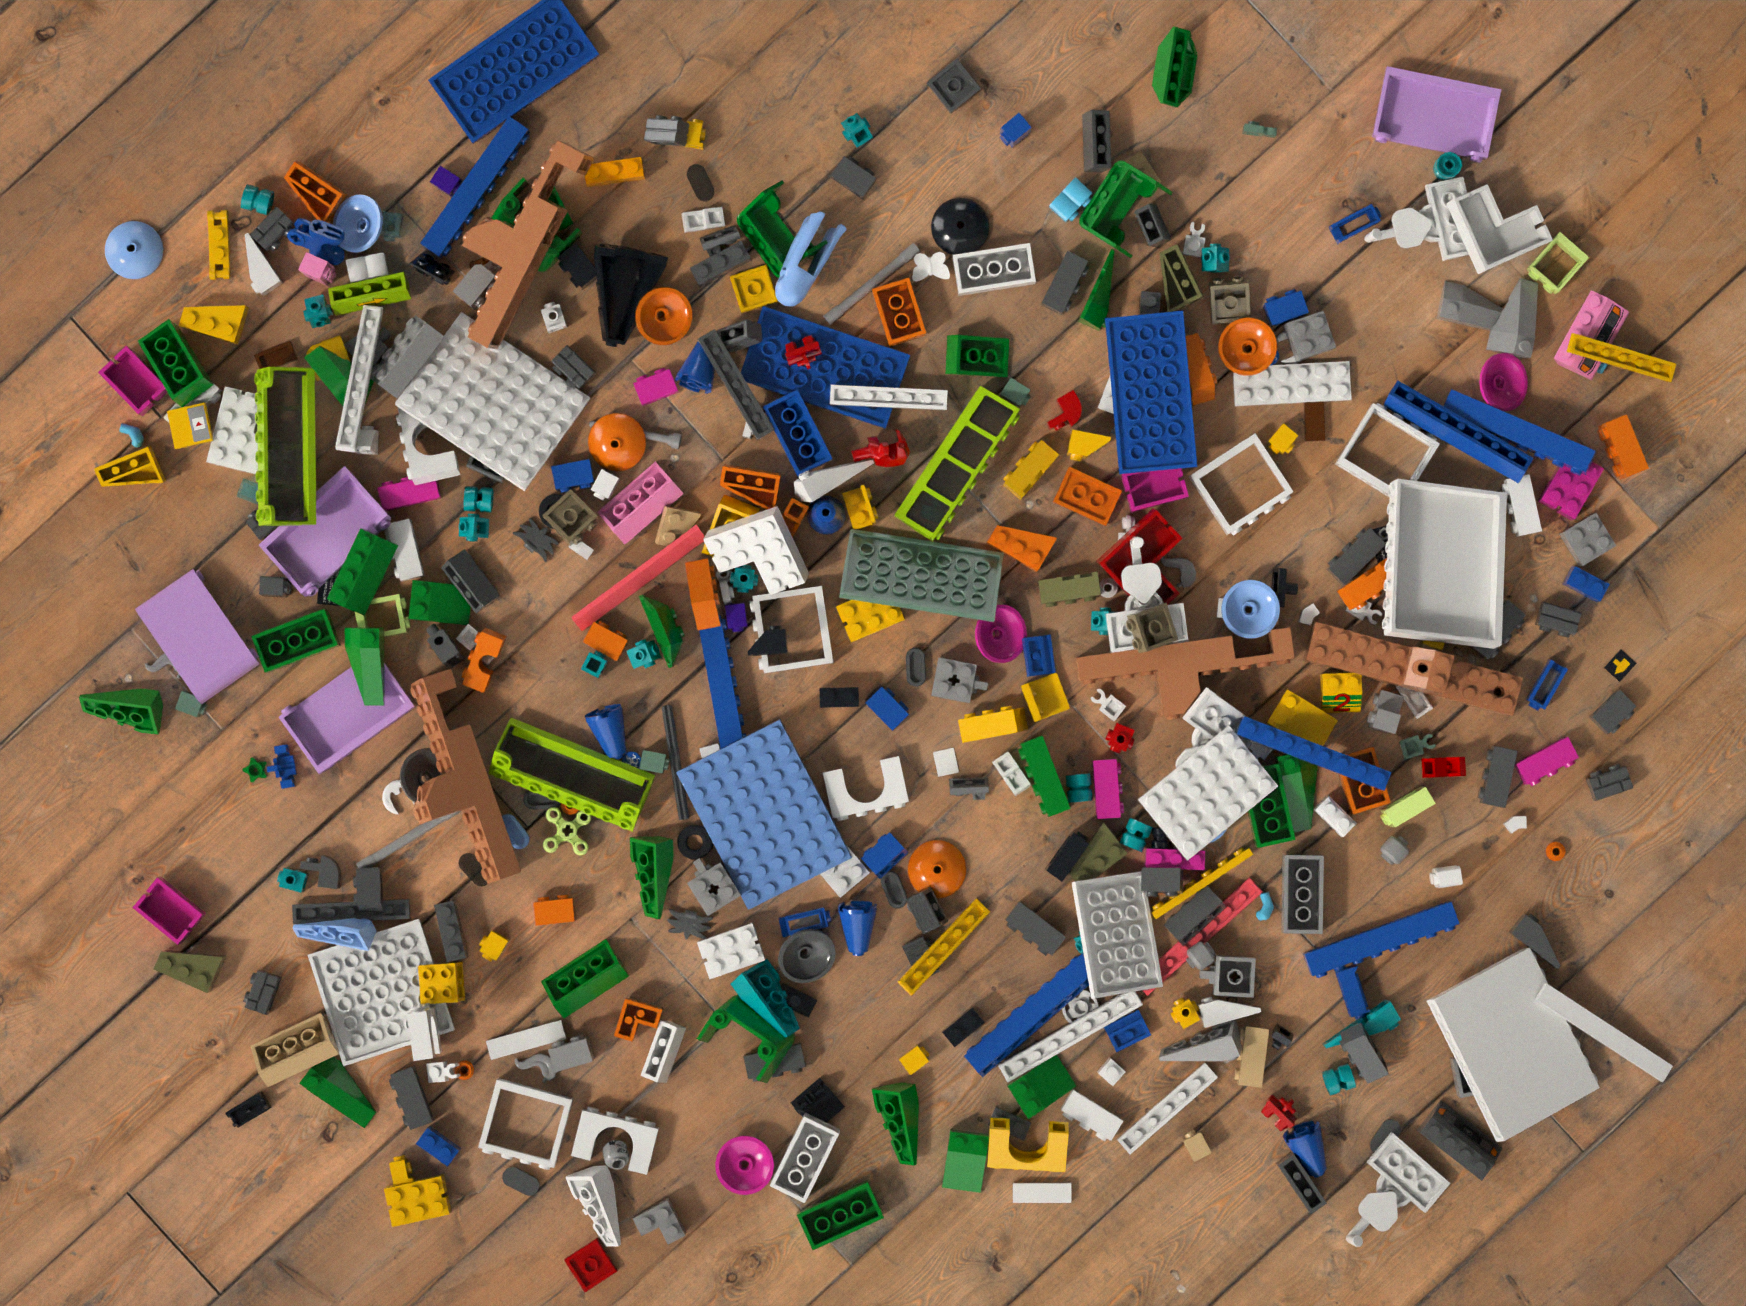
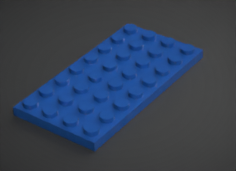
M541 0L428 79V81L474 144L503 124L509 116L513 117L597 58L599 53L561 0Z
M765 306L762 307L757 322L762 327V342L749 346L741 370L746 383L782 395H787L798 389L803 401L886 429L893 408L830 405L831 385L900 388L910 358L909 354ZM812 335L814 340L818 341L822 354L815 356L816 361L809 363L811 369L807 370L806 365L798 367L797 363L789 366L785 356V345L795 342L797 348L803 347L802 339Z
M1183 311L1105 318L1119 474L1197 467Z

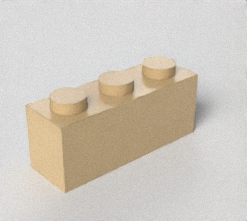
M1244 1025V1030H1240L1242 1050L1237 1058L1240 1061L1239 1068H1235L1234 1080H1237L1238 1085L1262 1088L1269 1036L1268 1028Z

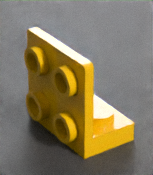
M861 485V488L842 493L852 527L855 530L876 524L875 519H878L875 506L871 507L869 502L872 500L870 489H865L864 485Z
M1057 673L1020 686L1033 722L1070 709Z
M463 961L418 966L421 1004L465 1001Z

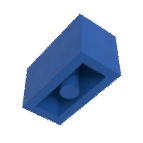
M1018 113L1001 127L1000 139L1006 146L1010 145L1013 148L1030 134L1032 127Z
M1293 289L1285 292L1284 297L1278 298L1273 296L1266 299L1267 303H1264L1263 308L1270 327L1309 313L1302 291L1296 292Z
M590 459L551 466L555 489L557 491L560 490L561 493H566L570 489L572 490L573 487L578 486L580 489L591 488V484L595 482Z
M1576 566L1570 568L1562 583L1595 602H1601L1610 585Z
M881 687L866 704L893 731L909 715L907 713L909 708L902 701L897 703L893 698L895 694L888 687L886 689Z
M889 832L882 835L873 848H868L861 859L881 879L909 852Z
M431 1126L427 1127L416 1143L447 1167L461 1150L458 1145Z

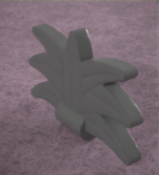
M530 518L529 522L532 527L520 525L526 534L513 532V535L521 538L525 542L524 547L531 553L535 551L547 562L544 549L553 555L554 552L550 543L556 545L559 543L546 535L547 527L540 530L537 524Z
M669 909L670 913L677 919H667L671 925L676 927L669 929L668 932H684L685 939H688L690 934L706 939V936L701 932L707 931L711 927L701 923L712 920V916L702 917L697 915L696 911L686 910L685 912H677Z

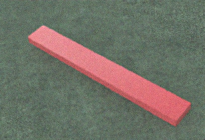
M695 525L571 618L581 631L585 630L593 622H596L704 542V534Z
M1250 877L1222 901L1226 908L1184 947L1178 941L1159 958L1162 982L1186 962L1188 958L1187 950L1199 941L1208 942L1263 892ZM1156 988L1142 991L1148 996Z

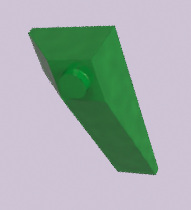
M319 346L304 358L340 404L344 406L352 363ZM372 379L369 381L365 404L374 383Z
M345 627V649L364 705L384 706V627Z
M141 688L79 696L82 711L102 719L111 718L118 721V725L124 726V724L133 726L135 731L156 735L160 733L163 702L158 690Z

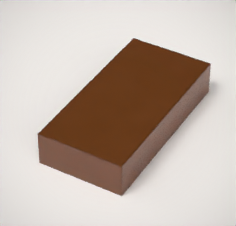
M291 341L254 355L259 369L280 367L298 360Z
M1304 402L1305 442L1325 441L1324 402Z

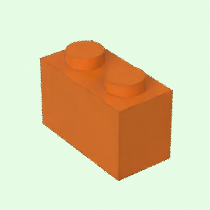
M599 621V623L593 622L583 643L618 661L629 642L625 639L627 635L618 630L615 633L608 630L610 626L602 621Z
M569 894L557 895L555 900H549V896L539 897L537 902H533L536 926L576 921L574 897L569 898Z

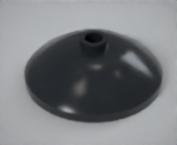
M954 198L944 202L935 211L931 222V232L938 247L950 255L975 252L983 246L988 237L989 220L983 208L976 202L966 198ZM963 222L964 227L961 229L958 228L957 223Z

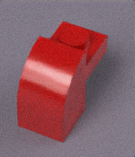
M1074 390L1056 399L1063 414L1046 423L1049 430L1054 428L1057 431L1065 427L1064 422L1066 421L1070 428L1078 422L1082 407Z
M1465 757L1421 758L1422 778L1466 776Z

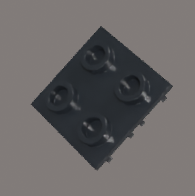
M421 253L409 263L416 269L415 271L423 275L426 274V277L431 275V279L435 278L434 281L441 285H448L451 280L449 277L455 273L449 265L435 261L428 254Z
M818 1078L790 1102L802 1117L806 1112L826 1123L845 1108L821 1078Z

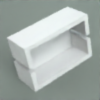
M753 922L697 942L702 959H707L704 965L709 979L765 961L766 958L761 944H755V941L759 938Z

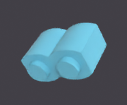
M1075 177L1049 205V208L1065 223L1068 220L1072 222L1079 215L1077 210L1081 206L1085 208L1092 199L1090 197L1092 192Z

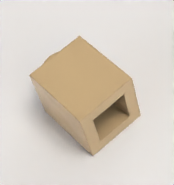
M1192 1130L1185 1134L1186 1138L1182 1140L1194 1162L1211 1154L1200 1131Z

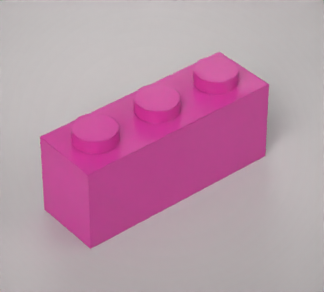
M408 477L400 479L401 482L393 484V481L382 483V487H378L381 506L385 511L442 498L438 480L415 485L412 479L409 480Z
M1564 737L1516 762L1515 768L1524 785L1530 784L1533 786L1541 782V777L1545 775L1551 777L1558 773V768L1562 766L1568 768L1576 763L1575 759L1579 758L1570 739Z
M1117 759L1094 760L1092 764L1096 819L1120 818L1121 813H1124V804L1119 799V794H1123L1122 782H1118V774H1121V764L1117 763Z
M1145 848L1144 867L1205 870V850H1200L1187 861L1178 849Z

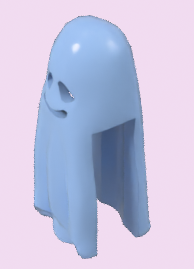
M819 211L807 216L790 246L775 287V296L784 306H796L802 302L830 257L838 240L847 230L842 224L838 225L837 228H829L821 241L827 240L828 243L813 257L807 271L800 268L798 264L825 216L824 212Z

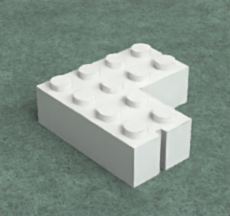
M1488 184L1446 203L1478 274L1553 241L1546 225L1535 228V225L1544 221L1537 205L1503 220Z
M225 386L213 433L214 441L211 442L206 462L256 475L258 463L255 460V454L258 451V443L255 441V434L257 432V424L255 422L257 404L255 403L254 393ZM268 437V445H280L279 450H268V478L286 482L289 465L283 463V460L291 461L293 450H285L283 445L295 444Z
M778 506L710 529L703 539L710 555L714 554L712 559L719 573L754 561L770 595L786 590L787 586L792 588L801 585L808 578L809 572Z

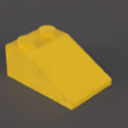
M724 494L719 502L710 529L759 513L760 508ZM704 544L702 553L713 557L714 554L710 555L706 544Z
M1286 690L1267 724L1324 746L1338 720L1293 692Z

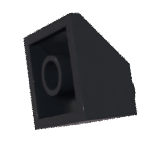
M770 626V630H766L747 651L748 656L787 654L786 629H782V626Z

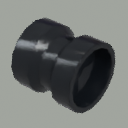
M1152 828L1154 840L1151 841V847L1170 849L1171 843L1161 828Z

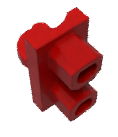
M812 335L802 339L803 347L797 348L795 342L785 345V356L789 366L797 363L798 367L806 365L807 370L811 369L809 363L816 361L815 356L822 354L818 341H815Z
M1272 1094L1268 1097L1261 1111L1267 1118L1271 1117L1274 1113L1279 1117L1274 1123L1279 1131H1283L1287 1127L1291 1129L1297 1120L1293 1115L1296 1110L1292 1107L1295 1102L1292 1098L1286 1101L1281 1097L1278 1100Z

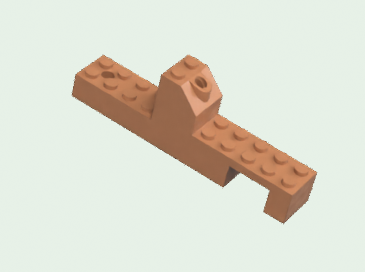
M557 141V143L551 146L549 151L551 155L548 161H544L540 169L542 172L539 178H536L533 182V190L530 196L525 198L521 214L519 213L514 220L515 226L506 221L486 217L477 226L467 230L463 236L464 242L462 246L502 267L494 277L496 281L493 287H490L485 297L487 299L484 305L482 304L477 311L478 317L476 321L472 322L468 329V338L486 348H499L568 211L548 200L564 167L576 173L586 175L594 160V157L568 143Z
M1318 622L1312 624L1303 658L1304 662L1341 669L1362 675V677L1506 716H1513L1523 680L1521 677L1454 660V655L1414 646L1408 647ZM1421 665H1426L1427 671L1421 672L1419 670V667ZM1497 688L1501 690L1499 696L1494 694V690Z
M1289 627L1270 630L1267 633L1270 654L1235 659L1232 636L1163 645L1143 653H1139L1138 650L1134 649L1075 658L1078 682L1083 681V685L1096 683L1095 679L1102 678V682L1113 681L1115 676L1127 679L1133 678L1135 673H1140L1141 676L1154 675L1153 671H1155L1161 716H1166L1167 720L1180 718L1179 714H1184L1190 709L1200 693L1198 672L1200 676L1213 674L1212 670H1219V673L1231 672L1233 667H1238L1239 671L1252 669L1251 665L1257 664V668L1271 666V662L1275 661L1277 665L1290 663V659L1295 658L1291 630Z
M448 669L411 683V694L418 704L417 712L423 719L424 732L429 736L431 742L430 749L436 756V766L442 774L424 782V785L418 787L417 800L414 804V816L420 824L462 811L463 822L469 829V839L476 849L475 857L482 867V877L489 884L518 874L521 870L470 724L449 731L437 696L457 688L452 671Z

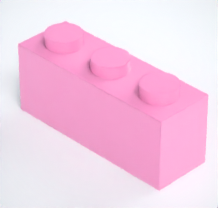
M307 252L298 269L306 277L326 286L329 283H333L337 274L335 272L336 268L328 261Z

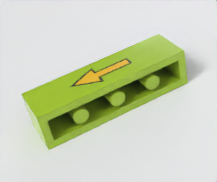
M404 272L328 288L330 305L336 316L363 310V305L383 306L411 299L409 282Z

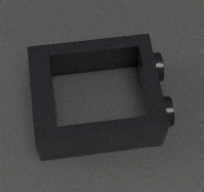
M1079 831L1076 834L1071 832L1045 870L1062 882L1088 847L1089 843L1086 842L1088 838Z

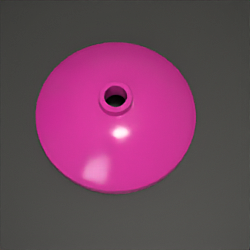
M1498 353L1491 356L1484 363L1480 373L1481 394L1488 405L1501 411H1511L1517 408L1524 400L1528 387L1527 373L1521 361L1508 353Z
M997 605L994 622L977 621L975 640L978 649L985 658L996 663L1010 662L1019 656L1023 650L1022 638H1027L1024 619L1013 607Z
M738 1136L730 1139L721 1147L716 1157L715 1169L719 1181L726 1189L736 1194L749 1195L760 1191L768 1184L773 1174L774 1160L770 1149L761 1140L751 1136ZM746 1160L749 1166L743 1167L741 1162Z

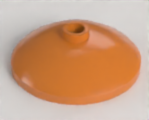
M670 287L655 288L646 293L638 303L635 313L636 325L641 335L649 342L657 345H670L682 339L688 332L692 323V308L688 299L680 291ZM662 311L663 315L658 318V312Z
M1241 318L1230 323L1222 332L1218 344L1219 355L1224 365L1230 371L1243 376L1256 375L1266 370L1274 361L1277 352L1276 337L1272 329L1263 321L1255 318ZM1247 346L1252 347V351L1246 352L1245 348Z
M623 413L607 414L597 420L590 430L588 437L589 451L593 459L605 469L611 471L630 469L644 455L646 449L645 432L639 422L629 415ZM613 440L618 442V447L612 445Z
M932 840L923 843L912 853L908 863V875L912 885L918 892L931 887L936 898H944L952 895L961 887L966 876V863L962 853L953 844L942 840ZM935 866H939L941 868L940 873H935L933 871Z

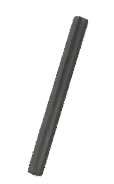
M671 705L662 706V714L679 820L689 819L686 793L676 773L682 767L673 709Z

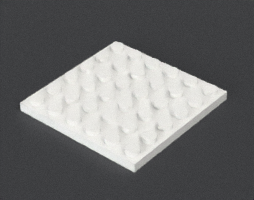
M420 919L377 932L369 951L337 945L308 955L343 1066L411 1045L407 1013L411 1012L413 1007L421 1004L418 966L434 964ZM447 1003L430 1004V1006H435L439 1034L442 1035L454 1031L455 1026Z

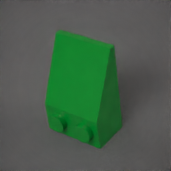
M947 335L945 374L1008 377L1009 338Z
M412 581L409 619L459 625L469 624L471 606L453 584Z
M1055 1055L1007 1084V1087L1026 1117L1030 1119L1075 1088L1076 1084L1059 1057Z
M950 1129L942 1188L981 1193L989 1141L988 1134Z

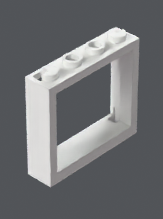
M1373 403L1362 418L1335 465L1390 498L1388 495V484L1346 459L1372 414H1376L1429 447L1409 480L1417 481L1440 443L1436 442L1437 439L1429 433L1425 435L1420 432L1421 428L1417 425L1405 423L1403 421L1404 418L1397 413L1392 415L1387 412V407L1384 405Z
M1256 434L1245 439L1189 476V479L1226 535L1231 533L1234 536L1243 530L1241 528L1243 524L1248 523L1251 525L1259 519L1257 515L1262 512L1265 515L1275 509L1274 504L1279 501L1283 504L1291 498L1290 494L1293 493L1288 482ZM1254 444L1284 491L1230 526L1201 483L1200 478Z
M822 586L777 592L771 595L752 596L753 600L749 601L751 612H755L756 620H752L754 632L758 631L759 638L764 633L759 601L815 593L825 658L769 666L768 656L761 655L762 658L758 659L759 669L764 670V674L833 663Z
M498 1078L478 1148H482V1152L487 1154L500 1153L501 1157L512 1160L513 1157L518 1158L524 1164L531 1165V1162L539 1164L538 1167L550 1170V1167L554 1168L574 1098ZM501 1089L564 1106L550 1160L486 1143Z

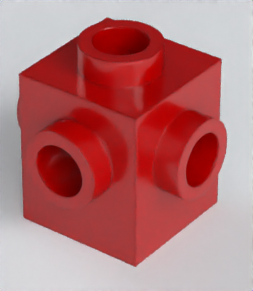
M1115 723L1113 730L1109 729L1105 740H1108L1107 745L1111 746L1110 750L1121 754V751L1126 752L1127 748L1131 750L1135 740L1132 738L1135 730ZM1119 735L1123 737L1121 743L1117 741Z

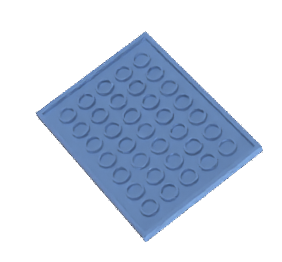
M781 719L676 772L748 910L852 858Z

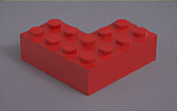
M1154 508L1096 561L1127 596H1130V594L1123 589L1121 573L1125 567L1133 565L1130 540L1133 537H1141L1144 540V544L1140 548L1142 564H1156L1183 539ZM1161 573L1162 583L1156 593L1162 598L1163 603L1168 605L1180 593Z

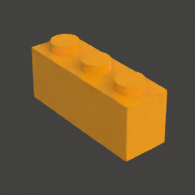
M641 157L591 164L585 175L587 187L645 179Z

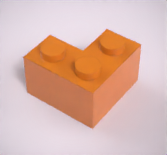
M626 997L614 1036L633 1042L639 1023L657 1029L664 1008Z

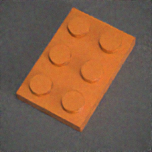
M1069 467L1053 503L1106 526L1122 490Z

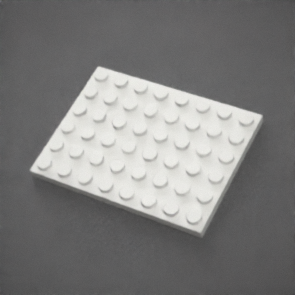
M461 312L444 335V338L395 402V405L525 491L585 408L590 397L577 388L573 389L565 380L505 340H502L498 349L486 348L468 338L469 326L475 320Z

